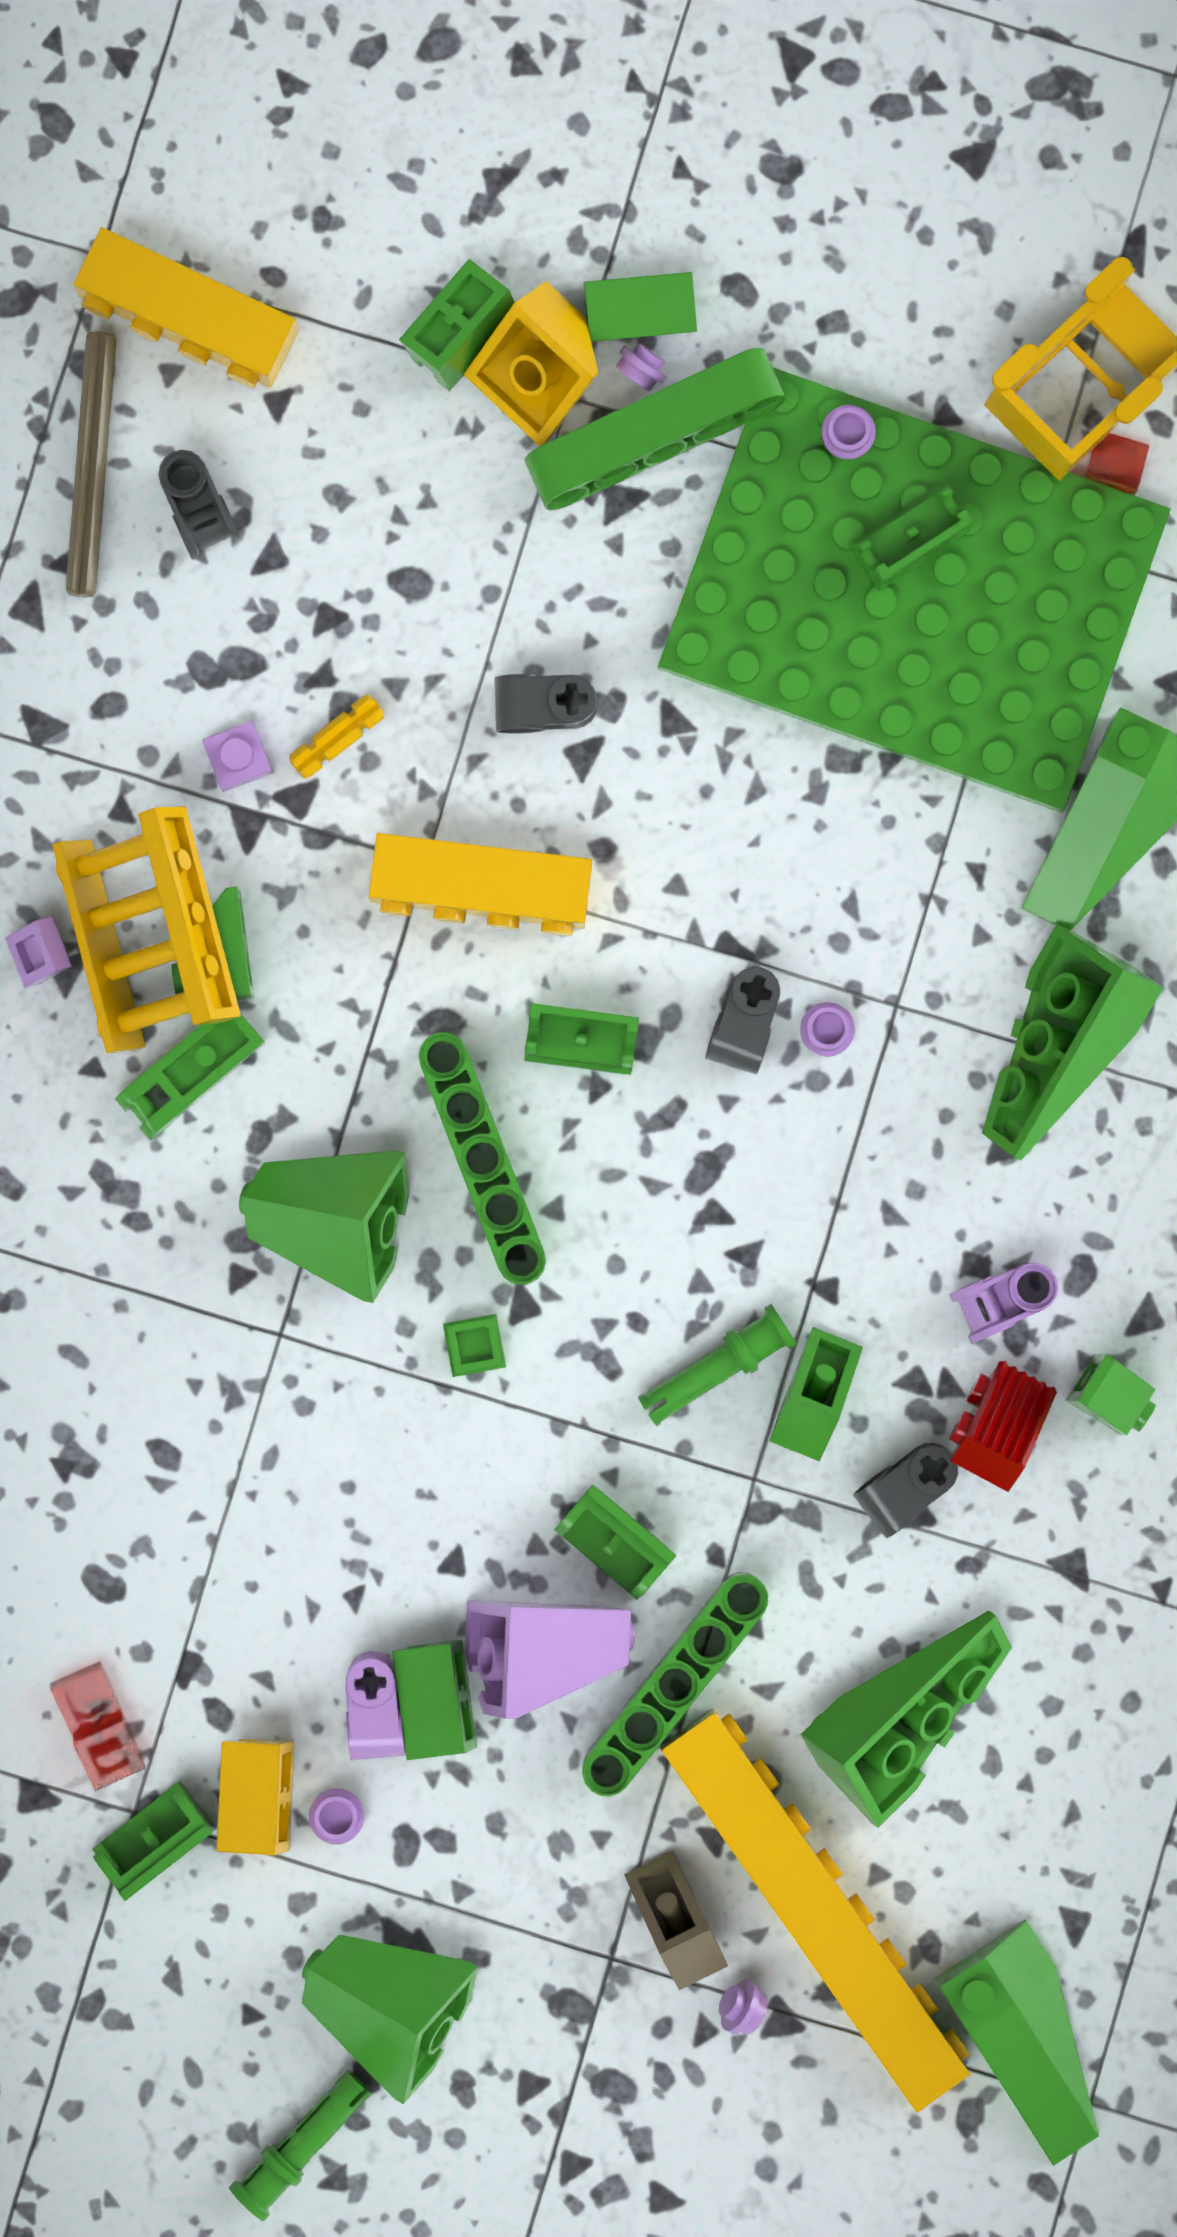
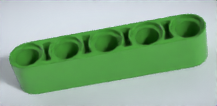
M763 348L749 349L534 449L525 457V463L545 509H562L770 413L785 402L786 396Z
M446 1032L435 1033L426 1038L420 1047V1066L497 1267L503 1277L512 1284L520 1286L532 1284L540 1278L545 1270V1252L469 1054L461 1039L454 1034ZM437 1045H452L459 1053L458 1064L450 1072H436L429 1065V1053ZM461 1094L471 1095L479 1105L478 1114L475 1119L464 1124L456 1123L448 1115L450 1101ZM485 1144L496 1150L499 1159L493 1171L481 1175L470 1170L467 1164V1157L472 1148ZM507 1195L517 1203V1216L511 1223L501 1226L494 1224L487 1217V1205L495 1196ZM515 1246H529L537 1255V1266L527 1276H516L506 1266L507 1254Z
M738 1572L728 1576L719 1585L588 1750L583 1759L582 1775L585 1784L592 1792L600 1796L610 1797L619 1794L629 1785L759 1621L768 1606V1593L766 1587L757 1577L750 1573ZM742 1582L753 1585L758 1592L756 1606L746 1613H738L732 1610L727 1601L730 1589ZM707 1625L719 1628L724 1634L722 1649L711 1656L699 1653L693 1645L696 1632L701 1627ZM681 1669L689 1675L691 1680L690 1688L682 1697L669 1698L661 1692L659 1681L667 1670ZM646 1712L656 1720V1731L648 1740L636 1741L626 1733L625 1723L632 1714ZM603 1755L616 1757L623 1767L620 1778L610 1784L596 1781L591 1773L593 1762Z

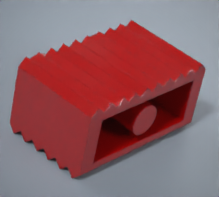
M999 1361L990 1377L980 1373L966 1399L967 1403L974 1406L971 1414L966 1411L962 1412L949 1437V1440L957 1444L950 1462L1009 1492L1025 1469L1057 1394L1055 1387H1047L1045 1382H1038L1035 1376L1028 1377L1026 1371L1018 1372L1016 1366L1009 1367L1006 1361Z

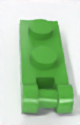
M242 1014L240 1017L225 1022L201 1024L127 1086L115 1100L125 1112L131 1110L142 1122L139 1129L149 1140H152L266 1042ZM157 1085L171 1099L160 1109L147 1096Z

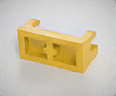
M261 1739L222 1741L217 1852L278 1855L290 1850L294 1741Z

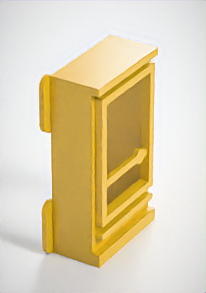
M1125 257L1114 259L1087 285L1084 291L1087 301L1038 348L1033 344L1023 345L992 376V383L995 388L984 406L1059 481L1119 423L1129 424L1133 422L1152 404L1163 391L1162 382L1177 369V336L1126 286L1135 269ZM1089 324L1145 378L1129 395L1124 392V387L1121 383L1114 382L1073 341ZM1064 347L1108 389L1107 392L1111 398L1118 399L1121 402L1072 450L1016 394Z

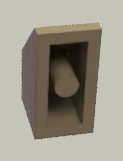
M673 1851L624 1874L657 1950L679 1990L728 1967L713 1931Z

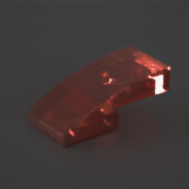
M100 1661L50 1683L52 1695L73 1737L72 1744L95 1791L145 1769V1764L134 1736Z

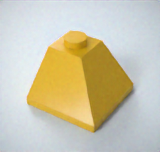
M545 281L512 305L463 375L536 444L542 446L549 441L599 372L585 316L553 286Z

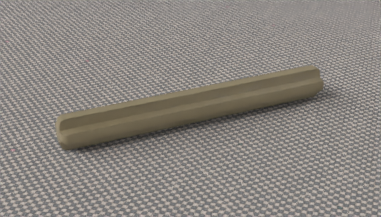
M99 331L89 332L86 335L66 577L67 593L71 596L83 598L93 597L96 593L116 349L114 335Z

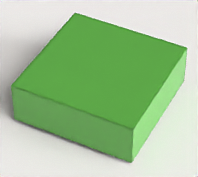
M496 1314L443 1324L452 1377L506 1367Z

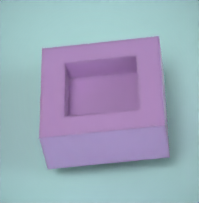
M253 721L202 739L222 792L273 774Z
M52 916L35 920L5 937L24 988L41 984L72 967L64 942L59 935Z

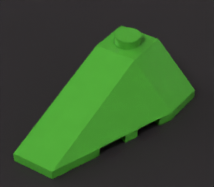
M1120 707L1105 731L1021 907L1022 910L1053 925L1059 924L1071 931L1176 823L1177 736L1174 733Z
M1056 924L1029 971L1025 988L1031 991L1023 1020L1015 1019L1011 1037L1016 1038L1017 1041L1009 1067H1006L999 1073L982 1131L983 1135L1018 1160H1022L1133 1039L1164 988L1131 964L1059 924Z
M988 1610L838 1697L801 1733L818 1766L877 1828L917 1790L926 1774L920 1771V1768L938 1743L944 1748L955 1733L949 1727L963 1704H971L977 1701L1012 1649L996 1615Z
M1025 1919L934 1979L1054 2166L1099 2137L1056 1966Z

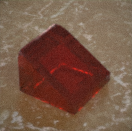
M1109 433L1092 449L1084 478L1135 496L1139 488L1150 445Z

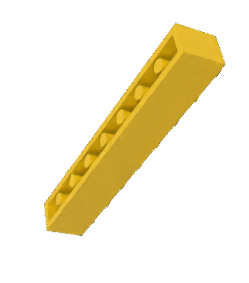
M714 1709L710 1710L661 1745L662 1753L908 2102L918 2113L971 2075L963 2063L971 2054L952 2028L943 2034L931 2018L939 2009L921 1983L912 1989L899 1972L907 1964L889 1938L879 1944L867 1926L875 1918L858 1894L855 1893L847 1899L835 1882L843 1876V1873L827 1850L823 1848L818 1853H815L804 1835L812 1829L796 1806L792 1803L784 1809L775 1797L772 1790L780 1784L762 1758L753 1764L740 1747L748 1739L729 1713L720 1719Z

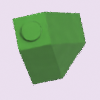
M394 1150L264 1162L251 1183L247 1182L243 1186L239 1198V1210L245 1216L248 1238L356 1298L373 1303L395 1266L398 1247L391 1246L397 1228V1214L405 1215L410 1194L405 1152Z
M339 1934L324 1951L317 1949L308 1958L302 1971V1978L305 1979L302 2004L395 2100L404 2104L435 2069L444 2052L439 2047L446 2039L453 2019L460 2021L469 2006L478 1966L466 1960Z

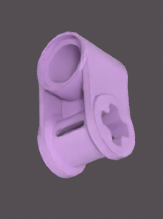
M1028 1263L1000 1275L986 1277L949 1295L952 1302H959L971 1329L968 1338L970 1343L973 1344L1016 1325L1015 1322L1049 1307L1057 1297L1058 1283L1051 1269L1043 1264ZM1027 1272L1039 1273L1047 1283V1292L1044 1298L1037 1303H1027L1018 1294V1281ZM977 1297L980 1298L982 1305L986 1311V1314L989 1318L987 1322L985 1321L982 1312L979 1308V1305L976 1301Z
M369 1651L362 1653L352 1661L346 1677L348 1705L346 1718L350 1760L405 1756L406 1751L394 1664L386 1655L380 1652ZM367 1667H373L376 1676L386 1678V1680L379 1681L377 1691H368V1686L365 1682H357V1679L363 1677L364 1670Z

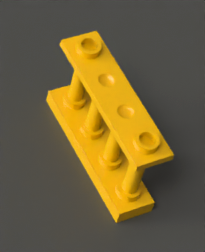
M186 806L155 807L138 813L142 828L141 835L96 851L94 850L92 840L60 841L52 844L57 861V876L64 888L97 1015V1030L104 1042L106 1054L145 1048L142 1028L190 1013L193 1025L225 1022L241 1016ZM149 855L156 881L155 887L108 903L100 872ZM163 908L170 935L169 939L122 955L114 924ZM176 960L183 992L135 1007L128 976Z

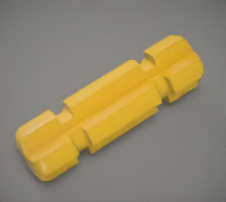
M369 694L363 695L351 705L352 711L348 714L343 711L311 737L312 743L308 746L303 743L290 754V763L300 776L305 779L313 776L323 768L321 763L327 759L329 762L363 736L361 731L367 727L370 730L383 720V709Z

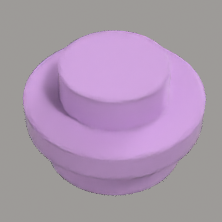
M638 343L634 350L624 345L619 351L622 358L617 363L616 368L645 390L650 392L657 382L663 384L667 376L660 371L665 362L644 345Z
M842 405L833 409L824 419L821 429V437L826 449L833 456L844 460L857 459L866 454L873 445L876 434L872 417L864 409L855 405Z
M831 1002L820 1003L810 1008L804 1015L800 1026L801 1038L805 1046L811 1052L824 1057L835 1056L846 1050L851 1044L855 1032L854 1022L850 1013L844 1007Z
M330 1789L321 1793L314 1800L309 1812V1821L313 1832L318 1838L330 1844H343L352 1840L361 1830L364 1821V1810L359 1799L351 1792L344 1789Z
M743 1980L725 1991L719 2004L721 2025L724 2030L732 2034L742 2032L748 2035L760 2026L767 2011L768 1999L765 1994L760 1992L759 1986L750 1980Z

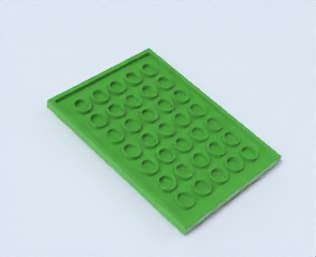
M773 368L786 396V400L777 409L744 425L657 669L1063 813L1171 508L1070 472L1059 481L1039 461ZM842 405H855L864 409L872 417L875 424L876 434L873 445L866 454L857 459L844 460L833 456L826 449L822 441L821 429L824 419L833 409ZM945 484L949 485L953 490L952 498L960 510L966 509L974 520L969 533L889 585L878 590L850 548V544L937 487H942Z

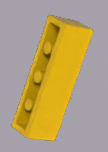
M103 227L100 228L73 283L78 297L83 299L81 306L89 312L108 320L112 314H116L130 321L129 328L136 334L153 342H158L161 336L180 345L177 351L186 358L202 365H207L209 359L228 368L227 376L250 388H255L258 382L270 388L272 387L299 332L295 318Z
M376 833L369 900L371 903L380 904L379 912L388 915L410 917L412 908L434 910L433 919L444 922L465 923L466 915L487 917V926L518 930L520 921L540 923V932L572 936L573 928L585 929L593 859Z

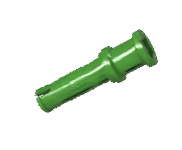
M772 1304L764 1308L765 1314L748 1326L739 1331L733 1328L727 1331L726 1336L723 1337L725 1342L723 1345L709 1352L644 1395L638 1396L645 1410L661 1399H666V1403L648 1414L656 1427L663 1420L717 1385L722 1384L739 1371L743 1370L745 1374L749 1372L752 1374L759 1370L758 1363L785 1346L792 1349L797 1345Z
M347 2069L335 2085L301 2119L287 2137L277 2146L272 2144L270 2147L266 2146L261 2152L263 2159L241 2182L234 2181L229 2186L231 2193L255 2217L265 2221L270 2216L268 2210L270 2206L290 2185L296 2187L302 2181L301 2177L304 2175L302 2169L318 2150L343 2126L355 2110L373 2094L371 2090Z

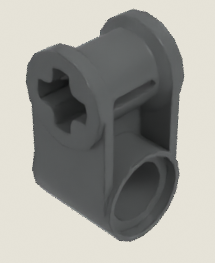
M177 450L168 454L160 464L158 476L174 513L172 516L191 559L199 557L200 550L227 538L233 541L240 539L241 537L222 495L218 494L206 465L200 456L188 450ZM188 465L194 467L199 472L198 481L189 490H177L170 485V476L179 466Z
M511 674L494 678L496 732L516 734L554 729H577L585 727L592 722L597 714L598 700L595 690L590 682L581 676ZM578 689L580 697L588 699L587 704L578 706V714L569 715L566 706L558 705L559 700L568 698L569 690Z
M751 967L741 971L734 977L730 984L722 1012H719L705 1059L757 1075L771 1033L770 1026L780 998L779 982L772 972L761 967ZM755 977L763 980L761 988L769 992V997L767 1000L757 1001L755 1006L751 1007L746 1004L748 996L740 992L741 984H750Z
M923 1443L915 1447L894 1465L888 1466L868 1480L853 1496L884 1537L889 1538L911 1523L928 1505L955 1484L958 1476V1466L950 1462L952 1454L942 1445ZM928 1455L934 1461L942 1457L945 1459V1463L940 1467L944 1476L937 1482L929 1476L923 1480L918 1477L924 1470L920 1461Z

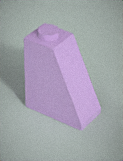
M467 1600L465 1658L470 1672H479L486 1691H481L478 1696L483 1714L504 1719H517L629 1665V1652L633 1649L635 1643V1628L631 1621V1610L604 1606Z

